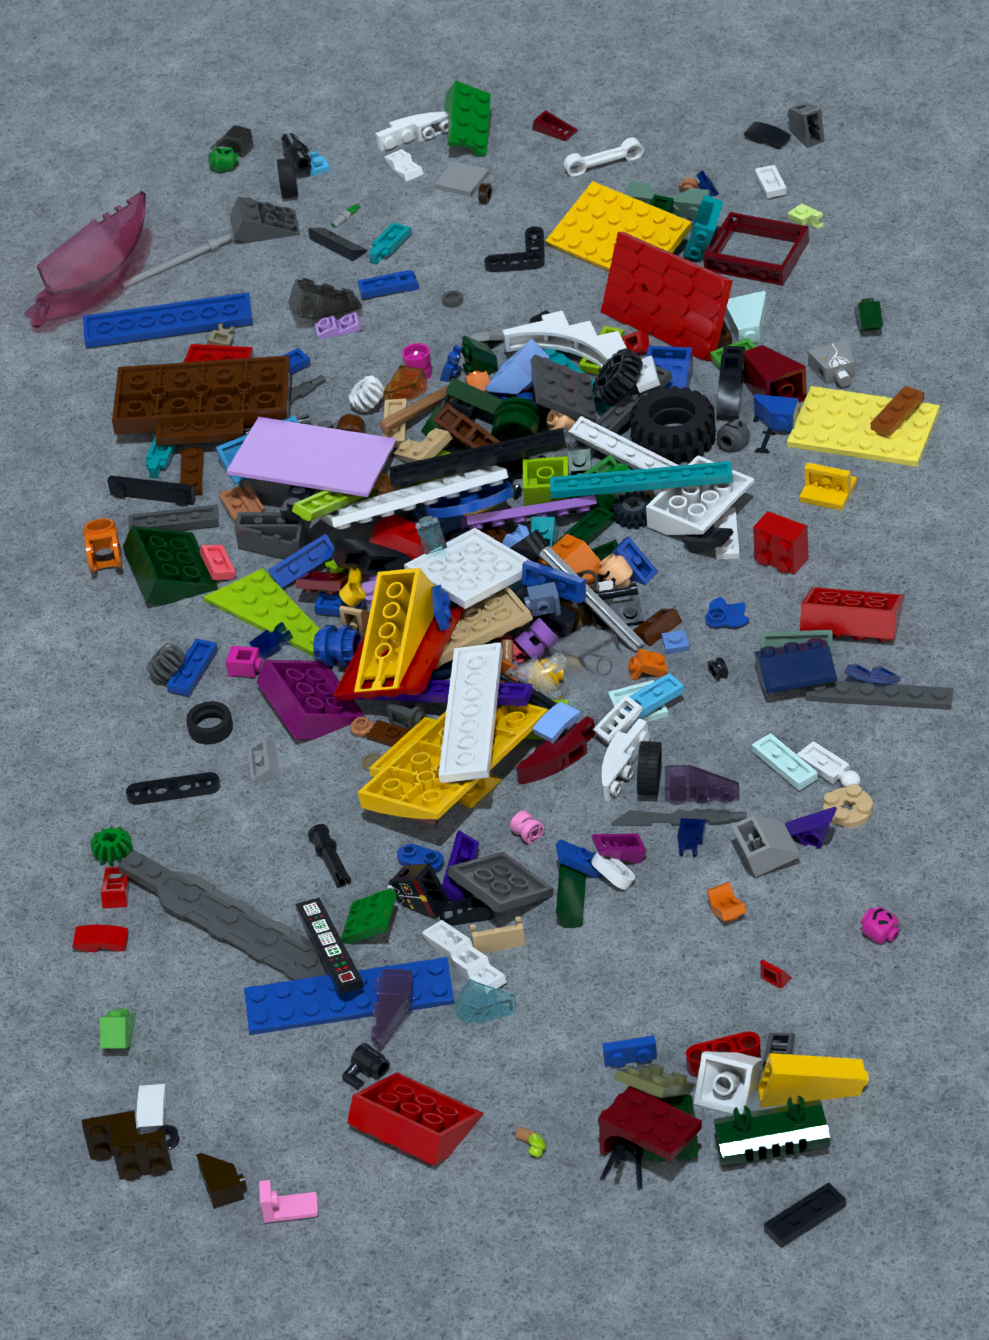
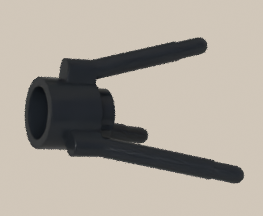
M618 1136L617 1144L613 1147L612 1154L600 1180H605L613 1164L614 1168H618L621 1160L629 1161L634 1157L637 1189L642 1190L641 1156L643 1150L637 1144Z

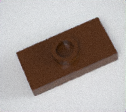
M377 720L366 736L367 740L392 747L410 729Z

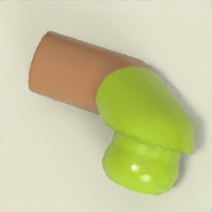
M521 1126L517 1129L516 1139L531 1144L528 1153L540 1158L543 1150H546V1144L541 1134Z

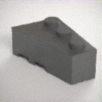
M238 512L234 527L238 548L284 559L305 547L308 535L305 520L283 519L280 512Z

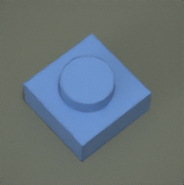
M685 630L662 633L666 655L689 651Z

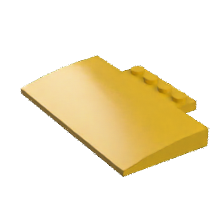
M531 704L519 707L497 705L490 770L532 731L534 725L549 709ZM446 711L437 720L424 717L369 767L370 776L373 778L358 791L361 808L399 817L438 820L480 780L440 782L438 775Z

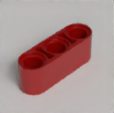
M745 1031L694 1044L686 1050L687 1072L692 1077L698 1078L702 1052H734L761 1059L760 1037L755 1032Z

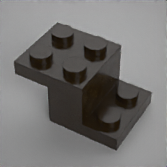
M135 1110L82 1120V1128L90 1159L106 1160L110 1156H114L120 1180H135L139 1176L150 1174L162 1175L166 1171L173 1170L164 1130L140 1134Z

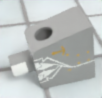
M847 340L808 350L809 367L826 385L838 382L841 387H846L851 383V378L855 377V362Z

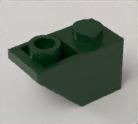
M874 298L861 299V302L854 308L859 331L881 329L883 322L880 301H874Z
M466 335L462 337L463 346L461 348L465 361L463 369L467 376L474 371H487L488 375L498 371L497 356L486 344Z

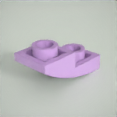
M355 311L338 320L334 315L323 318L315 323L318 338L323 339L356 333L362 330L360 317Z

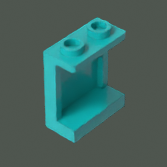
M703 195L692 223V232L683 256L696 261H703V255L709 247L724 201Z

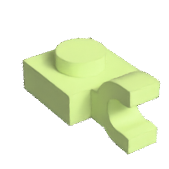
M804 204L798 205L787 213L790 220L800 225L808 223L817 229L824 225V223L818 220L823 217V213Z

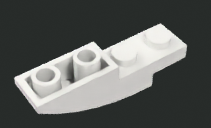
M431 112L390 122V128L376 133L377 148L382 152L405 142H410L415 138L421 142L448 132L450 115L447 112Z
M638 719L627 734L618 731L608 746L602 765L604 801L609 802L613 796H617L625 780L632 778L634 773L632 762L637 756L640 742L649 741L650 738L647 721Z

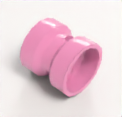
M525 810L518 812L510 822L511 831L516 835H521V838L527 844L536 841L535 839H539L544 833V825L536 819L533 820V816Z

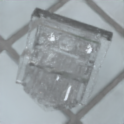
M563 649L544 662L536 655L518 668L511 666L505 670V673L524 684H532L533 689L552 700H560L564 697V694L550 672L553 671L556 674L564 669L568 656Z

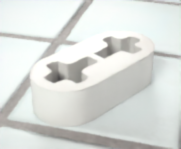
M597 851L591 860L592 865L620 889H628L635 879L634 873L619 859L599 855Z

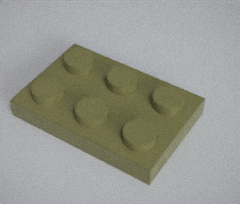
M648 1063V1066L638 1064V1067L628 1066L626 1069H618L614 1078L618 1082L660 1098L691 1094L695 1084L687 1081V1076L677 1072L668 1074L663 1072L664 1068L653 1063Z

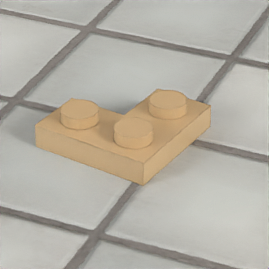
M435 428L428 433L422 442L409 439L402 442L393 454L396 459L407 463L432 458L453 437L449 431Z

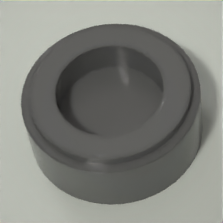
M456 290L447 291L442 296V303L449 308L458 307L463 303V295Z

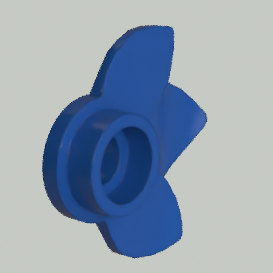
M718 597L710 602L705 622L713 628L723 626L737 628L744 626L749 622V618L743 615L746 605L744 602L726 604L722 597Z

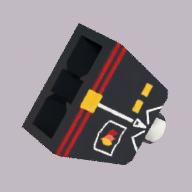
M431 864L405 865L388 882V889L391 888L397 894L402 906L414 912L436 917L450 901Z

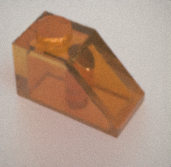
M400 365L384 390V399H407L408 402L418 398L422 391H426L428 385L424 369Z

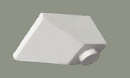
M702 1052L693 1104L731 1114L738 1107L739 1113L743 1114L744 1105L749 1107L757 1088L762 1059L734 1052Z

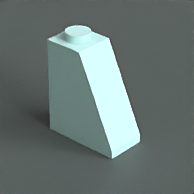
M765 291L728 300L725 318L737 342L747 338L752 343L760 341L766 313Z

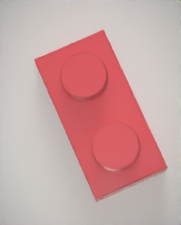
M201 545L200 554L212 580H234L236 572L223 545Z

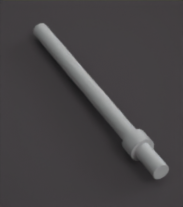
M228 233L217 239L207 240L206 244L120 282V284L126 289L208 251L213 252L219 249V246L232 241V237Z

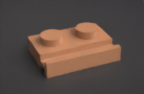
M249 483L244 488L239 486L219 493L220 501L234 524L236 523L238 512H265V508Z

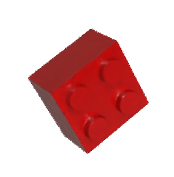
M767 511L753 526L754 557L760 564L769 565L777 568L780 572H788L795 575L809 559L807 525Z

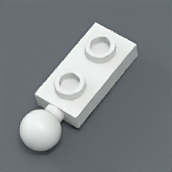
M814 741L797 754L815 769L819 776L832 784L836 783L839 779L843 787L860 784V776L857 772L850 770V764Z

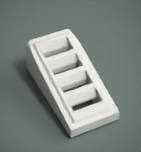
M625 695L593 730L598 737L610 745L618 731L627 734L643 708L629 696ZM627 706L632 709L630 713L625 710ZM621 714L625 716L623 720L619 718Z

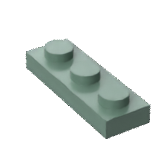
M832 630L761 632V648L767 646L778 648L783 647L784 644L789 642L800 644L806 643L812 638H821L822 640L825 639L831 654H833Z

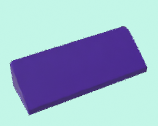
M460 830L456 834L442 883V888L451 902L464 898L466 889L458 885L455 880L447 875L449 866L474 860L479 846L478 841Z

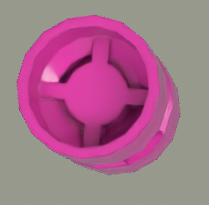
M413 343L406 346L402 351L407 380L418 383L431 378L433 373L429 347L422 343Z

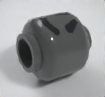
M735 419L728 421L717 433L719 445L731 452L740 450L750 438L748 427L742 421Z

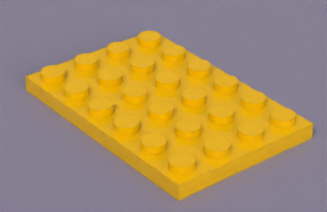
M592 181L545 242L548 246L609 271L618 232L628 233L673 253L693 226L691 221Z

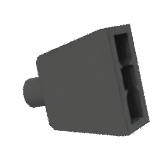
M802 103L789 108L787 117L790 121L791 133L806 148L825 142L821 108L809 103Z

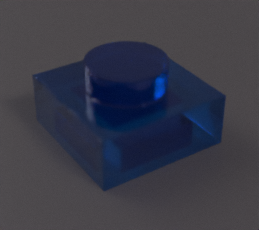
M703 170L696 174L700 181L697 184L700 189L710 190L711 197L719 194L714 183Z

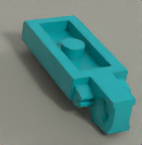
M393 222L372 243V248L369 252L370 263L377 265L384 257H389L412 234L411 227Z
M154 438L146 456L149 478L158 479L161 469L167 468L177 444L156 445Z

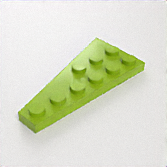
M263 568L203 597L204 602L219 607L221 611L228 612L236 616L237 619L263 632L266 631L272 634L276 639L283 640L312 657L315 656L313 641L315 634L320 629Z

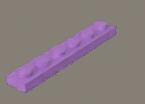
M595 495L469 515L462 518L460 522L462 529L469 528L472 530L476 528L481 530L483 525L491 524L492 528L504 526L507 521L519 524L526 522V518L548 517L550 514L562 517L569 515V511L577 510V514L591 511L590 508L597 504Z

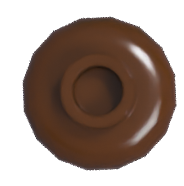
M346 414L338 420L337 429L365 433L366 425L360 416Z

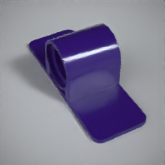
M834 806L786 822L785 826L791 837L796 836L804 846L811 845L819 849L830 829V823L837 808Z

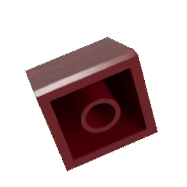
M764 345L743 351L744 384L753 396L759 394L798 398L799 403L805 401L807 396L806 367L803 364Z

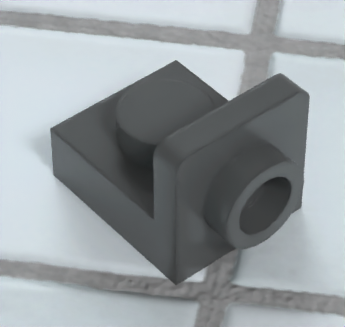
M392 702L387 707L389 723L410 730L424 717H427L425 705L422 702H418L413 709Z

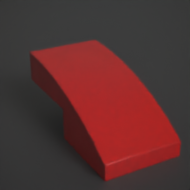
M101 924L76 926L72 949L90 953L97 952L98 948L116 952L124 951L128 928Z

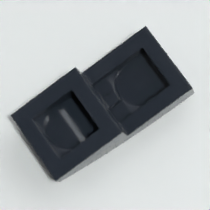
M756 121L743 134L755 143L761 144L764 141L779 150L791 137L789 133L778 127Z

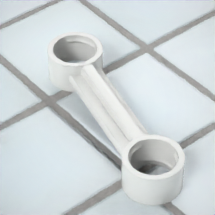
M628 138L621 144V147L585 157L576 153L571 154L564 160V168L571 177L584 174L587 168L622 158H626L628 161L641 158L644 149L636 138ZM637 146L634 152L627 153L631 147ZM580 162L577 168L570 169L572 164Z

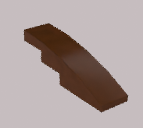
M448 403L433 419L437 425L449 431L455 439L469 449L500 442L479 424H475Z

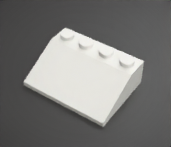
M697 455L688 465L714 462ZM732 470L733 483L665 488L646 506L647 527L665 535L704 534L754 483V478Z

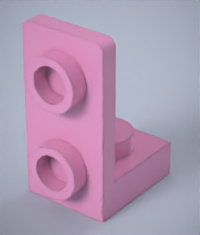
M270 1180L259 1181L260 1205L264 1223L318 1216L316 1192L278 1196L277 1190L272 1191Z

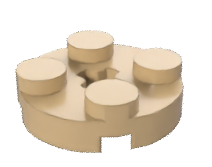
M856 784L826 793L824 796L823 810L834 806L837 808L831 824L842 825L844 828L858 827L865 824L873 812L871 797ZM844 805H852V810L844 808Z

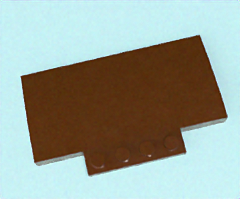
M290 355L118 367L112 416L114 434L156 432V445L232 441L244 436L245 426L254 425L258 417L285 420L289 418Z

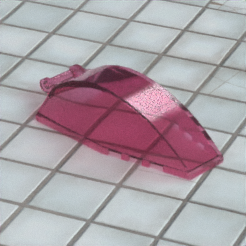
M143 191L129 198L126 201L129 205L124 208L120 205L114 208L117 211L116 213L110 215L106 212L103 214L104 220L101 222L96 220L90 222L37 265V270H39L45 289L37 295L36 303L24 313V316L31 318L30 325L32 327L40 328L47 320L84 312L100 303L116 289L126 276L133 262L142 233L146 213V194Z

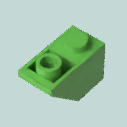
M120 1008L108 1011V1015L100 1017V1048L130 1047L136 1013H129V1009Z

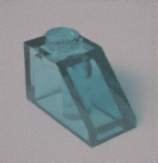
M427 516L421 518L419 523L415 524L425 555L447 548L437 517Z
M469 979L455 999L456 1014L464 1022L472 1021L482 1024L514 1015L517 1012L515 995Z

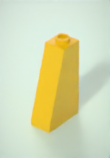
M770 1053L757 1086L760 1107L787 1105V1100L790 1097L793 1103L796 1104L798 1095L803 1097L805 1102L860 1096L864 1086L868 1085L869 1074L864 1069L862 1059Z

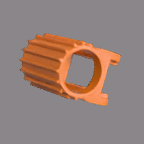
M100 518L85 524L83 533L90 573H95L97 569L113 566L122 568L121 548L116 523L113 522V519ZM107 548L113 550L114 559L106 562L96 561L95 553L97 551Z

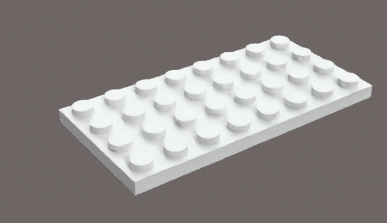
M494 465L476 468L471 471H463L357 501L320 518L322 522L341 530L351 527L350 523L354 521L360 524L373 520L372 516L387 517L395 514L394 510L397 509L408 511L415 509L418 503H425V505L436 503L438 498L442 496L449 499L459 496V492L463 490L470 493L481 490V485L496 486L502 484V479L508 478V474L505 468Z

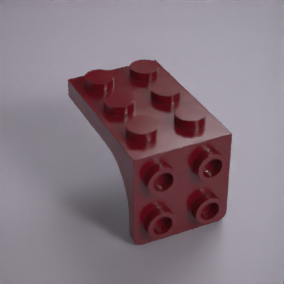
M629 1086L623 1093L617 1095L607 1110L605 1109L600 1113L598 1118V1142L600 1143V1153L605 1156L616 1146L619 1136L672 1161L702 1129V1121L637 1088Z

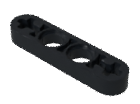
M206 772L134 783L127 787L126 796L130 804L141 805L213 794L220 789L221 784L216 773ZM184 785L191 786V788L187 790L180 789V787ZM159 789H167L165 793H156Z

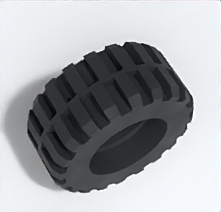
M672 386V388L662 387L658 391L652 390L648 392L647 396L643 395L634 404L630 412L632 442L677 465H681L682 461L689 463L697 455L702 457L704 451L708 452L715 442L714 407L707 397L696 390L691 391L690 388H678V386ZM668 424H682L678 426H664Z

